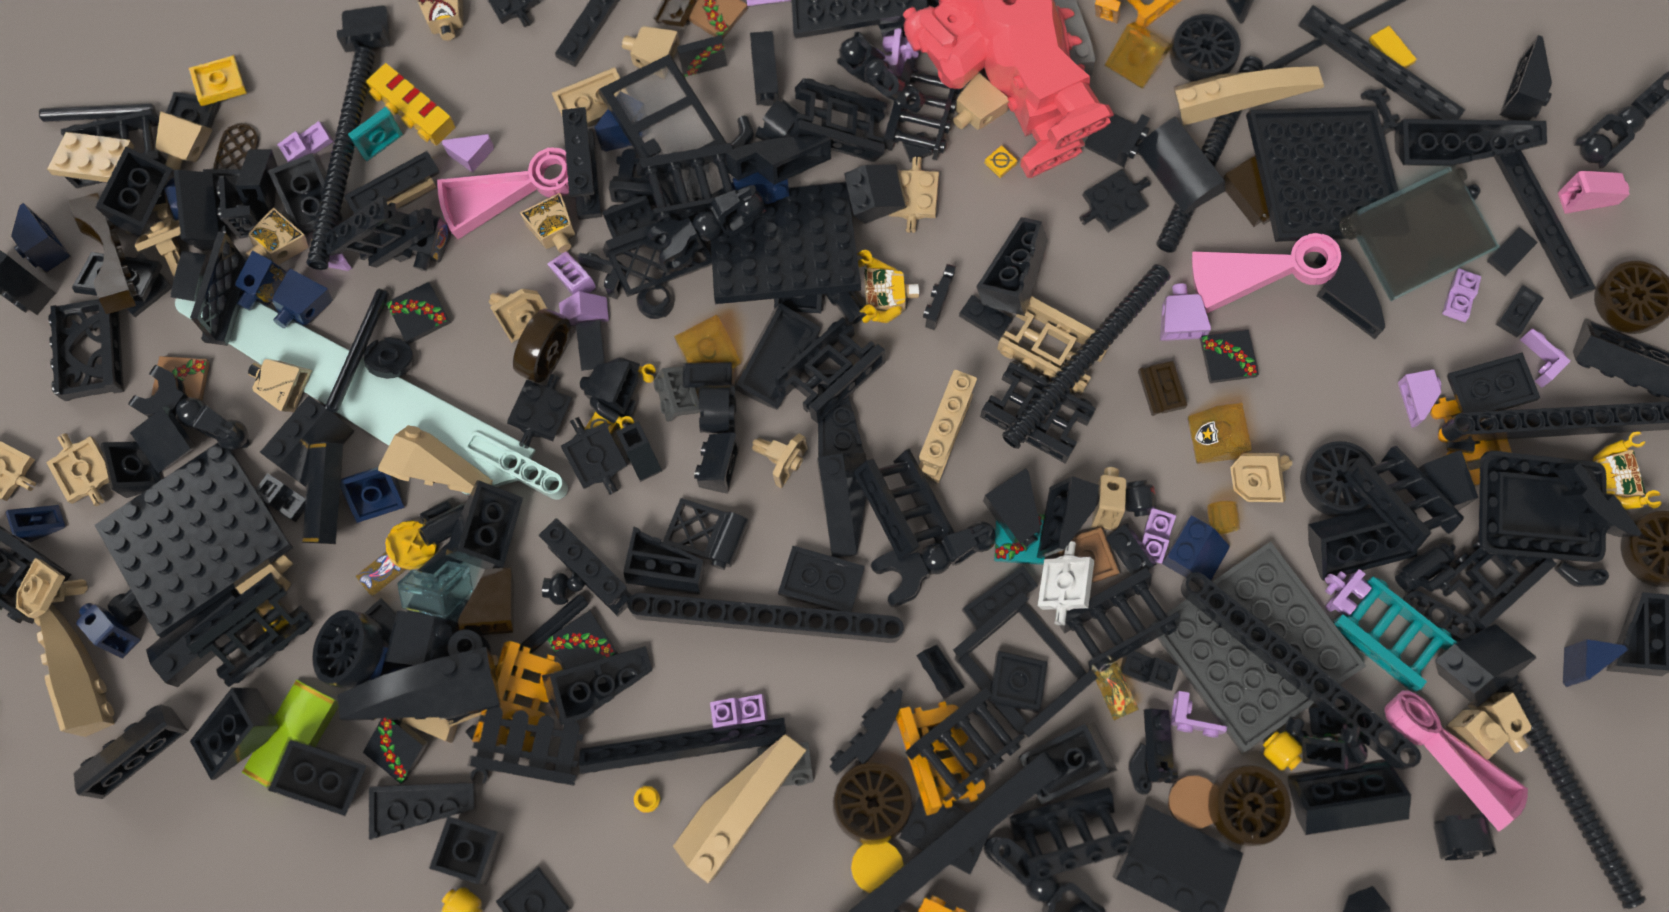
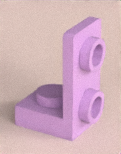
M1531 329L1520 339L1546 362L1538 370L1541 375L1534 381L1541 388L1552 381L1570 362L1563 351L1555 348L1542 333L1537 332L1535 329Z
M1179 691L1174 694L1170 725L1177 726L1178 731L1192 733L1194 729L1203 731L1204 736L1218 738L1219 734L1222 735L1227 732L1226 726L1186 719V716H1190L1192 710V701L1189 700L1190 693Z

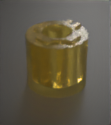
M1219 501L1207 505L1209 525L1219 534H1227L1241 529L1237 502Z

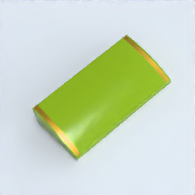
M296 680L274 716L279 727L264 745L252 753L242 773L267 787L288 736L316 746L339 707L338 701Z

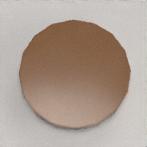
M1198 775L1186 776L1176 781L1171 787L1168 797V809L1172 817L1194 829L1204 828L1212 824L1208 809V798L1213 783Z

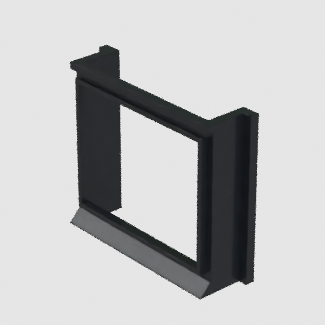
M1021 592L954 648L953 651L956 653L954 660L980 690L986 687L990 692L992 681L969 654L1017 613H1020L1078 680L1029 723L1025 721L1014 707L992 703L1019 735L1023 733V735L1029 738L1098 677L1092 670L1088 673L1085 672L1026 605L1029 599Z

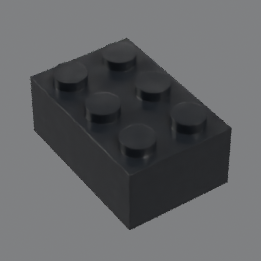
M288 736L267 784V790L346 816L366 765L361 761Z

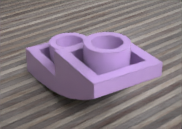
M1458 268L1451 283L1442 314L1466 322L1470 316L1473 299L1478 294L1481 276Z
M1154 508L1150 510L1141 542L1154 561L1162 564L1176 515Z
M763 694L710 702L713 728L768 720L765 695Z

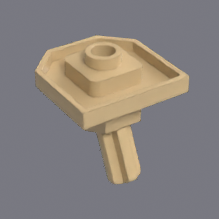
M179 220L166 224L164 221H160L151 225V230L138 238L135 247L137 251L155 245L160 255L165 257L173 276H175L180 259L179 253L182 252L175 237L180 235Z
M520 289L508 297L499 293H492L490 295L489 304L492 305L490 308L511 343L520 338L526 325L538 311L547 309L541 296L535 290Z
M797 434L791 439L788 445L775 440L771 443L761 438L754 439L752 442L753 451L767 456L772 463L776 464L773 478L775 484L780 488H783L792 472L800 468L803 462L802 457L808 449L806 438L801 434Z
M1243 453L1230 467L1234 491L1247 502H1284L1286 496L1282 472L1292 466V460L1286 455L1280 457L1279 453Z
M35 558L17 590L16 608L27 617L35 619L47 612L51 603L62 602L65 596L84 594L88 590V586L83 579L63 582L64 575L43 560Z

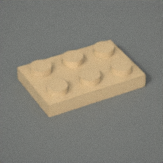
M614 67L553 92L552 96L561 116L563 109L586 107L588 127L597 124L608 109L598 91L600 88L620 79ZM625 88L614 93L615 97L619 94V92H622L628 96Z
M66 132L47 170L51 175L108 182L125 146L133 149L134 145L130 140Z

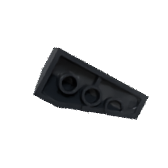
M841 453L817 458L831 555L835 558L857 555L866 495L854 471L867 460L866 453Z
M644 646L544 674L542 679L548 701L560 724L564 725L587 718L602 705L614 699L623 690L652 671L647 648Z

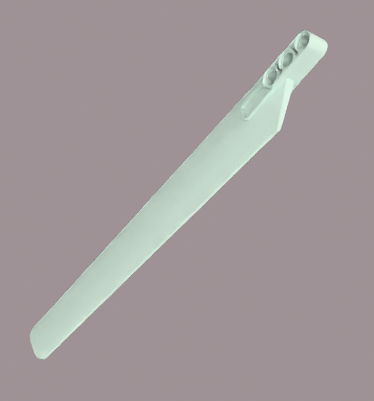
M176 298V309L191 319L190 316L195 301ZM257 301L251 311L240 306L229 344L261 365L265 359H271L312 370L304 392L326 405L349 350L293 320L286 328L280 327L273 320L278 312ZM361 358L337 412L338 414L388 446L395 434L406 426L418 427L420 430L433 435L493 480L492 486L498 487L520 481L551 499L559 500L565 497L568 492V485L563 478L531 460L535 449L530 446L528 449L524 448V446L521 447L519 445L520 441L400 377L386 379L371 374L365 367L364 358ZM517 460V465L509 469V463ZM533 471H538L537 477L529 480L530 474ZM558 481V488L550 491V485Z

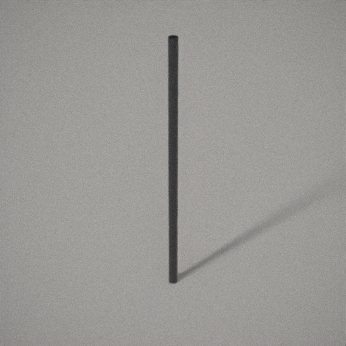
M1388 0L1346 22L1343 26L1351 31L1407 0ZM1315 39L1269 63L1261 71L1279 69L1323 46L1324 43Z

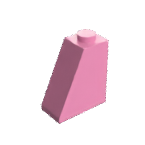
M1579 171L1558 192L1566 214L1619 205L1630 193L1629 185L1625 181L1623 173Z

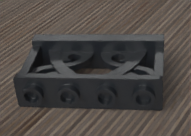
M99 299L50 306L51 314L48 316V321L52 333L49 343L53 358L50 360L54 375V381L51 383L53 393L64 401H70L75 398L109 392L114 394L124 392L119 311L106 314ZM99 311V313L89 318L85 315V313ZM79 315L81 317L82 323L79 324L75 320H71L73 324L70 328H67V318L69 316ZM93 328L96 332L100 328V335L95 336L91 329ZM85 334L93 341L101 343V348L90 356L87 365L81 363L72 354L74 347ZM99 357H102V364L95 363ZM85 374L83 382L78 387H70L71 375H75L74 382L76 383ZM92 377L103 379L101 383L90 384Z

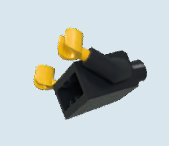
M618 357L610 362L597 364L590 377L585 376L581 378L580 388L590 400V406L599 416L613 424L615 422L620 424V429H622L625 423H634L631 417L625 416L622 418L619 415L625 414L641 374L645 382L651 383L654 381V377L646 373L655 374L656 369L652 364H646L642 367L640 363Z

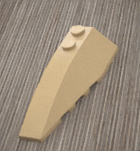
M1318 66L1290 67L1256 72L1220 74L1176 86L1174 91L1184 126L1324 88V83Z
M51 603L47 612L34 619V622L41 627V631L37 633L38 642L45 648V653L41 655L42 664L47 665L49 669V674L44 676L60 731L87 737L114 725L112 717L114 716V710L112 705L107 702L105 696L107 692L106 685L100 679L82 641L65 617Z
M785 734L709 798L673 845L686 866L707 883L715 879L807 749Z

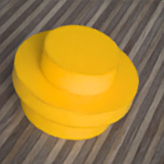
M643 786L636 791L634 804L639 811L649 813L659 806L660 795L655 788Z

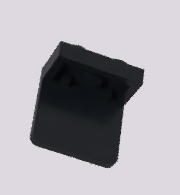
M385 6L359 8L342 12V29L337 30V39L345 53L353 52L360 46L370 49L390 46L388 11Z
M1116 114L1108 117L1111 123L1105 128L1089 135L1085 141V148L1124 168L1129 158L1134 159L1140 148L1137 146L1139 141H1144L1150 131V128L1147 127L1150 118L1143 114L1136 124Z

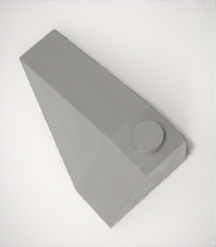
M1054 0L1056 6L1069 8L1074 11L1075 15L1065 20L1066 30L1071 36H1078L1083 42L1080 45L1072 46V50H1069L1070 58L1077 65H1084V71L1090 76L1095 65V56L1076 0Z

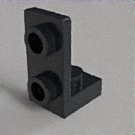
M580 252L578 259L582 266L608 273L604 280V287L608 297L618 299L622 285L610 259L609 261L601 259L598 255L591 252L587 254Z

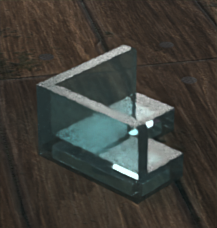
M447 561L435 574L411 570L397 583L402 608L444 619L473 591L469 566Z

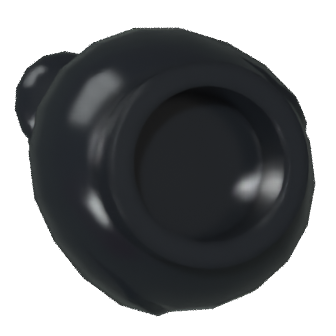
M575 572L572 573L570 578L564 573H556L552 578H544L542 597L549 598L555 605L566 604L569 601L567 599L568 588L573 592H579L584 588L585 582Z

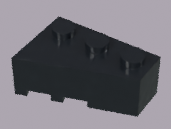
M634 526L623 570L626 583L700 595L705 573L703 560L677 547L674 548L655 536L653 538Z
M1642 592L1633 599L1617 642L1619 645H1625L1628 650L1610 663L1607 671L1663 676L1669 673L1668 594Z

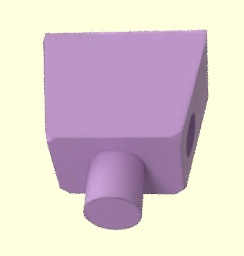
M1186 284L1173 285V296H1167L1162 304L1160 341L1200 339L1201 336L1208 335L1211 326L1201 296L1199 294L1188 295Z

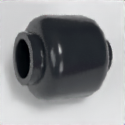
M1147 480L1128 482L1125 510L1134 512L1135 517L1150 515L1149 510L1157 506L1154 486L1147 483Z

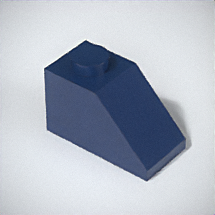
M758 172L739 181L735 178L732 179L733 189L737 191L754 185L756 190L763 196L764 204H770L789 196L788 179L773 185Z

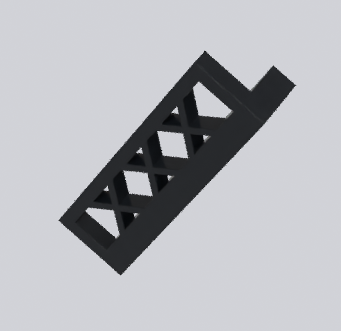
M425 151L344 195L355 214L379 197H386L388 202L434 177L440 171L429 152Z

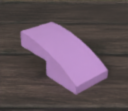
M318 121L302 134L295 131L281 141L278 146L287 162H291L308 154L316 153L334 141L324 124Z

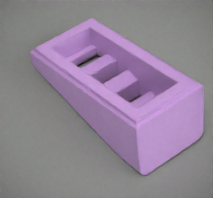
M567 251L548 263L549 268L572 295L578 291L590 293L595 290L596 286L591 276ZM567 262H569L568 265H566V266L563 267L561 270H559V268H560L561 266H563L564 264H566Z

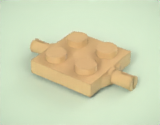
M916 157L912 158V170H898L907 208L889 215L890 217L907 219L906 232L910 233V230L912 233L916 232V220L936 218L939 172L922 171L921 157H918V160Z
M61 434L57 439L63 450L56 457L46 462L67 502L73 504L85 496H90L93 505L100 506L105 501L98 490L109 483L103 453L99 445L91 436L79 443L72 444L68 434Z
M0 441V498L7 502L19 485L28 491H32L34 488L26 483L34 487L36 486L35 481L25 477L26 472L35 459Z

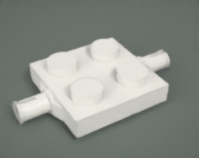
M1073 541L1065 548L1063 556L1056 559H1044L1038 607L1042 610L1055 609L1056 618L1054 623L1057 625L1066 624V613L1068 610L1088 608L1094 560L1091 557L1074 556L1076 543Z

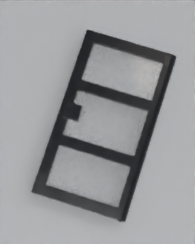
M670 54L600 88L598 91L640 159L727 143ZM714 163L705 164L704 170L712 198L725 194L717 165H714ZM691 167L683 168L681 173L689 202L703 200L695 170ZM669 171L660 172L658 177L665 198L670 205L680 204L672 173H669ZM730 175L731 182H732V185H733L732 179H733L734 177H733L732 175ZM700 212L678 216V218L680 219V221L688 217L690 219L698 215Z

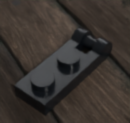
M1144 709L1148 777L1154 783H1175L1178 779V772L1173 766L1169 710Z

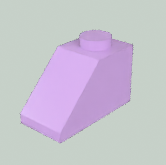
M1434 369L1406 374L1398 382L1412 428L1417 427L1425 420L1441 393V381L1439 377H1436Z

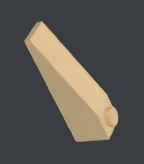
M410 425L395 434L378 467V471L400 480L409 481L410 477L425 480V485L433 486V483L447 484L450 490L470 494L477 480L490 485L493 483V480L433 435Z

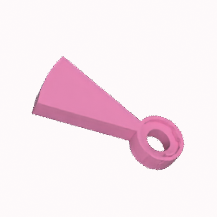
M554 147L543 149V151L538 152L532 158L528 171L437 180L440 207L451 233L457 239L462 238L535 190L549 198L558 193H561L562 197L569 194L565 150ZM554 164L562 166V172L557 178L551 180L544 178V172L549 166Z
M1313 233L1300 238L1295 243L1291 255L1192 252V276L1195 292L1201 296L1206 314L1290 274H1293L1299 281L1308 285L1324 284L1335 276L1341 261V251L1339 245L1331 237ZM1310 252H1319L1325 256L1326 264L1319 269H1313L1305 264L1303 257Z
M1401 691L1385 706L1384 711L1389 724L1414 745H1424L1498 831L1502 830L1522 813L1528 798V788L1443 729L1437 713L1423 698L1411 691Z

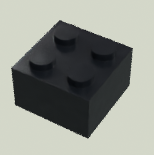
M448 816L429 869L478 885H486L504 833Z

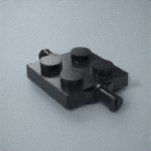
M488 0L501 24L519 17L524 27H528L524 19H526L529 25L532 23L527 12L535 5L541 3L540 0Z
M1123 169L1083 192L1082 196L1088 203L1090 211L1080 216V221L1083 225H1086L1096 219L1104 226L1108 233L1148 208V205L1140 195V191L1149 187L1150 182H1147V178H1143L1134 184L1129 180Z
M551 374L546 386L526 379L507 420V424L519 428L524 433L519 442L521 447L524 446V448L528 449L533 437H542L549 441H554L572 400V397L555 390L560 380L557 375L554 379L555 375Z
M580 417L575 418L579 428L575 421L571 420L570 423L576 435L572 440L561 445V448L583 489L603 482L609 495L613 494L609 484L613 491L617 492L618 489L612 477L618 471L628 467L605 423L595 428L585 429Z

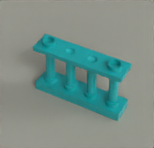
M1373 576L1366 580L1372 589L1350 616L1342 614L1333 623L1347 641L1411 692L1418 691L1427 682L1421 677V672L1439 648L1447 650L1457 642L1451 638L1452 635L1447 630L1438 628L1391 591L1385 581ZM1379 598L1390 608L1370 633H1366L1359 627L1358 622L1375 600ZM1399 614L1411 624L1392 649H1386L1380 644L1379 638ZM1421 631L1432 641L1412 666H1408L1400 660V655L1416 634Z

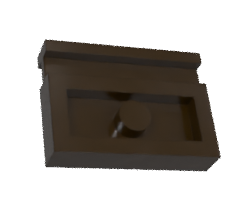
M662 0L653 19L657 24L663 22L665 25L684 27L697 0Z
M1173 361L1152 365L1144 369L1139 368L1138 374L1151 416L1187 407Z

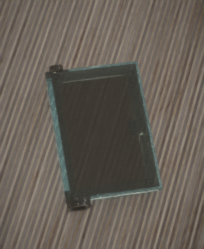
M1455 165L1448 167L1363 207L1340 220L1341 233L1348 240L1357 238L1390 301L1500 248L1464 183L1468 178L1464 168L1460 167L1457 169Z

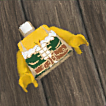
M862 250L857 253L858 256L863 258L858 260V266H867L864 273L866 306L860 310V312H864L867 315L862 318L863 323H868L870 320L889 323L898 317L901 312L905 311V299L919 298L918 284H904L903 272L872 257L870 251Z
M1641 432L1632 433L1629 436V440L1625 441L1622 439L1605 446L1592 460V462L1601 463L1606 470V495H1615L1625 510L1642 508L1645 504L1651 508H1658L1662 504L1661 501H1649L1651 497L1660 496L1661 494L1656 490L1649 491L1646 494L1634 450H1629V447L1632 446L1641 448L1645 445V441L1640 444L1632 442L1635 436L1642 434Z

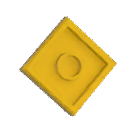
M234 55L189 68L198 102L201 106L246 94Z

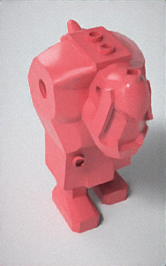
M939 0V5L936 8L929 6L916 11L912 7L903 13L905 18L904 32L908 42L914 51L920 50L922 53H927L937 68L939 78L943 84L949 88L962 89L977 73L985 68L990 83L1008 97V108L1017 117L1025 137L1032 134L1037 142L1021 158L1020 166L1027 178H1033L1077 157L1082 153L1080 147L1085 146L1082 138L1105 128L1111 123L1108 117L1114 116V113L1109 105L1100 103L1090 88V76L1084 71L1085 66L1082 64L1077 65L1070 58L1069 50H1072V46L1080 45L1083 42L1078 36H1071L1066 30L1065 20L1075 15L1074 11L1069 8L1056 6L1054 0Z

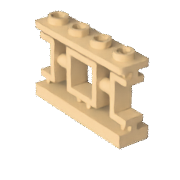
M1031 296L1025 316L1016 315V317L1025 321L1018 335L1015 336L1005 331L998 343L997 349L1006 358H1014L1020 361L1028 370H1036L1051 381L1053 376H1056V373L1061 371L1060 368L1066 359L1071 360V356L1076 355V353L1071 351L1075 342L1085 344V341L1090 338L1092 333H1095V330ZM1033 319L1045 324L1041 334L1029 328ZM1047 334L1067 344L1060 359L1039 349ZM1024 336L1035 342L1030 352L1018 346ZM1104 350V354L1099 356L1097 361L1101 362L1107 350ZM1086 374L1080 377L1079 382L1075 383L1073 388H1070V392L1082 395L1091 377Z
M954 370L919 456V460H921L919 467L926 479L936 483L940 482L973 398L972 391L977 381V378L958 370Z

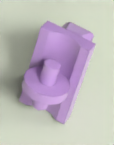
M895 29L894 35L883 38L885 52H892V55L885 56V60L889 62L894 72L902 76L906 58H917L919 51L912 49L908 40L902 36V29Z
M1359 569L1355 574L1352 573L1345 583L1343 582L1346 578L1345 573L1339 572L1337 576L1328 574L1325 581L1329 586L1325 592L1329 595H1332L1335 590L1337 592L1325 608L1330 612L1336 610L1345 616L1352 614L1357 604L1347 596L1352 592L1362 599L1372 589L1363 579L1365 573Z

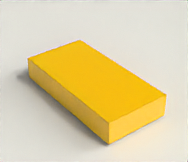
M1390 26L1369 38V42L1375 48L1404 68L1413 65L1417 60Z

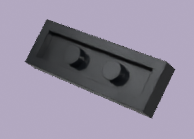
M1022 566L962 608V611L977 630L1021 592L1028 595L1038 585L1025 567Z

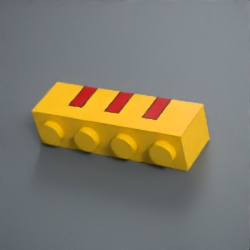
M387 63L381 66L366 81L371 89L369 91L370 95L378 102L382 100L385 103V107L393 115L399 114L407 127L417 129L418 135L425 142L430 140L437 146L456 128L451 117Z

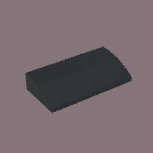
M1176 117L1162 124L1138 145L1140 147L1138 154L1183 214L1192 211L1226 191L1224 179Z

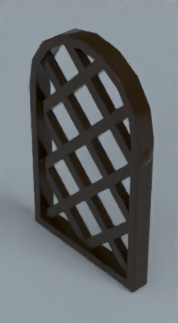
M243 123L234 124L223 132L213 169H217L219 163L222 166L220 169H227L233 164L238 169H242V166L240 167L237 161L246 158L248 151L243 152L241 147L247 143L251 147L249 150H254L258 147L259 137L250 125ZM238 129L239 132L234 136H231L230 132L232 130ZM251 130L254 135L247 138L244 133ZM242 135L245 141L237 144L235 139ZM255 138L254 145H252L250 141ZM232 141L235 147L228 151L225 145ZM222 149H224L226 152L223 155H221ZM239 150L241 155L234 159L231 153ZM229 156L232 161L224 165L221 160Z

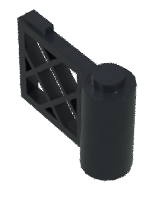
M680 498L663 542L687 553L711 560L713 567L725 570L726 567H732L749 520L733 512H724ZM684 507L693 508L697 516L684 522L681 517ZM711 514L718 516L716 524L706 529L702 519ZM699 520L703 531L690 537L686 526ZM683 528L687 539L679 543L671 541L674 532ZM706 535L708 545L705 552L696 549L693 541Z

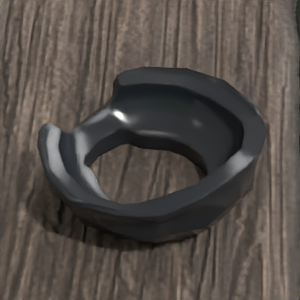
M659 285L638 293L637 306L644 316L650 319H659L666 317L671 312L674 306V299L665 286ZM662 289L666 293L667 297L659 305H651L646 301V295L651 290Z

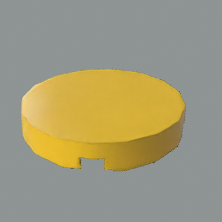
M417 521L401 522L390 530L386 538V554L390 561L399 568L408 570L418 569L435 555L437 545L427 546L418 531L419 528L423 527V524Z
M888 842L878 845L864 844L858 848L853 856L851 870L857 885L867 893H871L904 865L902 856L896 847Z

